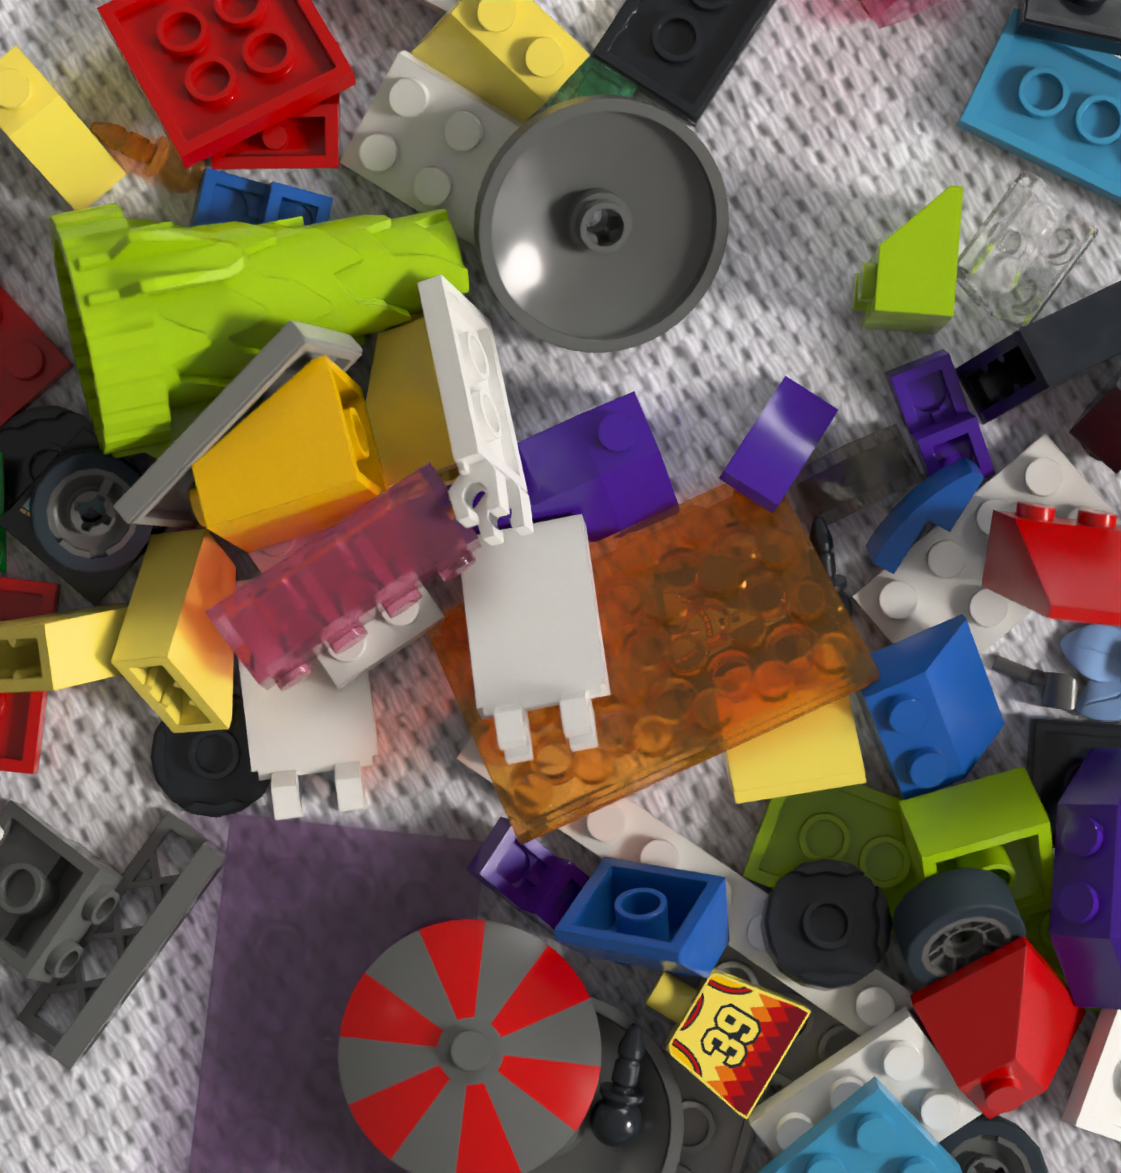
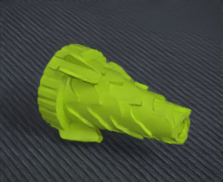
M117 203L49 216V231L57 282L85 404L99 448L104 455L112 454L115 458L146 452L158 460L290 320L350 334L359 346H362L367 342L366 335L390 330L400 323L412 320L411 315L423 313L417 283L442 275L462 294L469 292L468 269L463 265L459 244L454 229L448 220L447 210L444 208L393 219L386 215H357L306 226L304 225L303 216L258 225L232 221L185 227L174 225L172 221L158 222L148 219L124 218L123 212Z

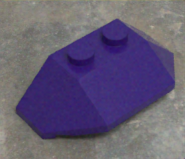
M1091 748L1057 805L1049 936L1075 1006L1121 1010V748Z

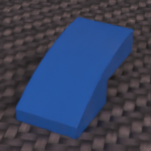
M205 168L201 172L189 227L232 221L258 225L303 216L305 226L326 222L329 220L333 198L274 181L265 184L211 168Z
M962 457L935 472L910 491L890 511L868 540L865 547L871 561L894 574L928 520L951 532L984 479L977 465L966 457Z

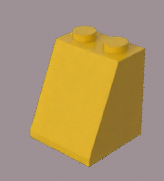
M326 355L312 359L191 465L196 487L190 489L189 496L198 523L202 527L206 526L208 530L247 553L393 508L362 387Z

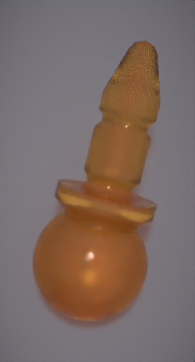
M99 121L90 124L91 133L106 147L114 151L120 150L122 155L137 162H145L142 175L147 177L156 175L160 184L167 190L174 193H187L198 187L202 171L205 169L204 160L185 169L172 145H169L167 137L160 134L154 144H152L150 139L133 131L127 132L125 127L118 124Z

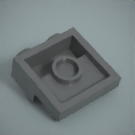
M10 800L0 814V826L4 831L3 838L0 840V958L25 978L51 984L55 977H66L77 967L83 956V948L79 945V942L92 923L95 925L101 924L114 913L120 900V895L115 890L124 877L79 842L67 839L25 805Z

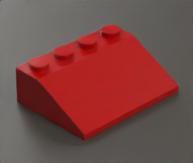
M1020 501L1017 502L1015 512L993 510L981 586L1048 619L1121 626V525L1116 524L1117 514L1099 510L1078 509L1077 519L1055 517L1056 507Z

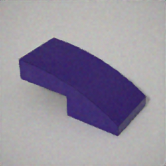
M941 349L884 372L927 478L962 457L973 461L984 478L996 474L976 416L968 409L953 362L947 351Z
M785 375L719 479L773 513L817 446L838 409Z
M504 817L499 818L466 868L470 874L495 894L554 936V929L590 878L570 860L555 856L516 821Z

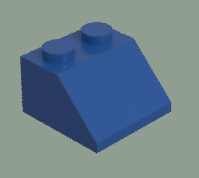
M963 614L844 665L885 770L903 800L937 791L966 778L1005 724L967 619Z
M604 856L554 929L555 941L585 956L610 960L621 965H637L674 972L681 976L708 978L730 941L726 879L723 876Z

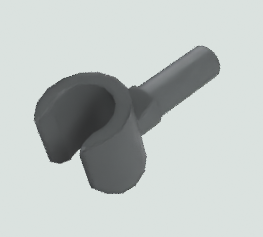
M999 655L996 656L991 670L1029 685L1043 687L1041 707L1069 711L1075 709L1078 684L1072 676L1064 673L1044 672L1039 669L1034 670Z

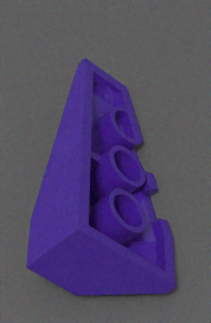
M635 391L576 415L517 443L528 491L526 493L530 499L533 523L582 514L587 528L588 542L625 540L682 516L660 450ZM453 484L401 500L424 555L459 553L458 538L481 534L478 525L466 528L457 521L448 494V490ZM480 491L474 497L472 502L473 510L484 496V491ZM509 509L510 514L498 518L497 526L499 530L512 528L510 522L511 509Z

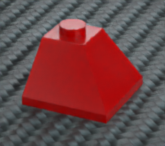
M1024 936L910 995L915 1011L956 1085L989 1120L1002 1113L1013 1111L1021 1106L1022 1103L1046 1092L1086 1014L1085 1007L1075 1006L1068 985Z

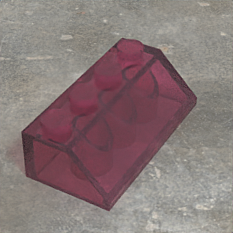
M429 462L205 612L258 685L269 690L277 684L279 689L284 691L311 674L314 669L309 662L329 648L337 655L361 641L368 634L364 625L383 612H386L389 618H393L416 604L422 598L418 589L440 575L443 581L447 582L466 571L476 562L472 553L482 546L473 528H466L457 521L448 489Z

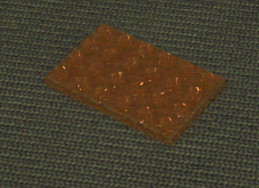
M726 483L589 545L610 695L591 699L598 747L572 752L569 738L565 737L560 705L527 711L533 760L507 764L504 750L501 751L498 746L495 718L482 720L476 708L465 604L462 603L443 612L445 619L427 631L520 845L880 681L879 670L787 496L783 497L776 510L771 513Z

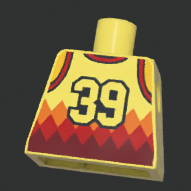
M713 968L708 978H702L696 989L670 973L663 971L644 1002L650 1008L675 1022L663 1043L665 1050L735 1112L746 1119L749 1117L811 1013L806 1005L793 998L717 968Z

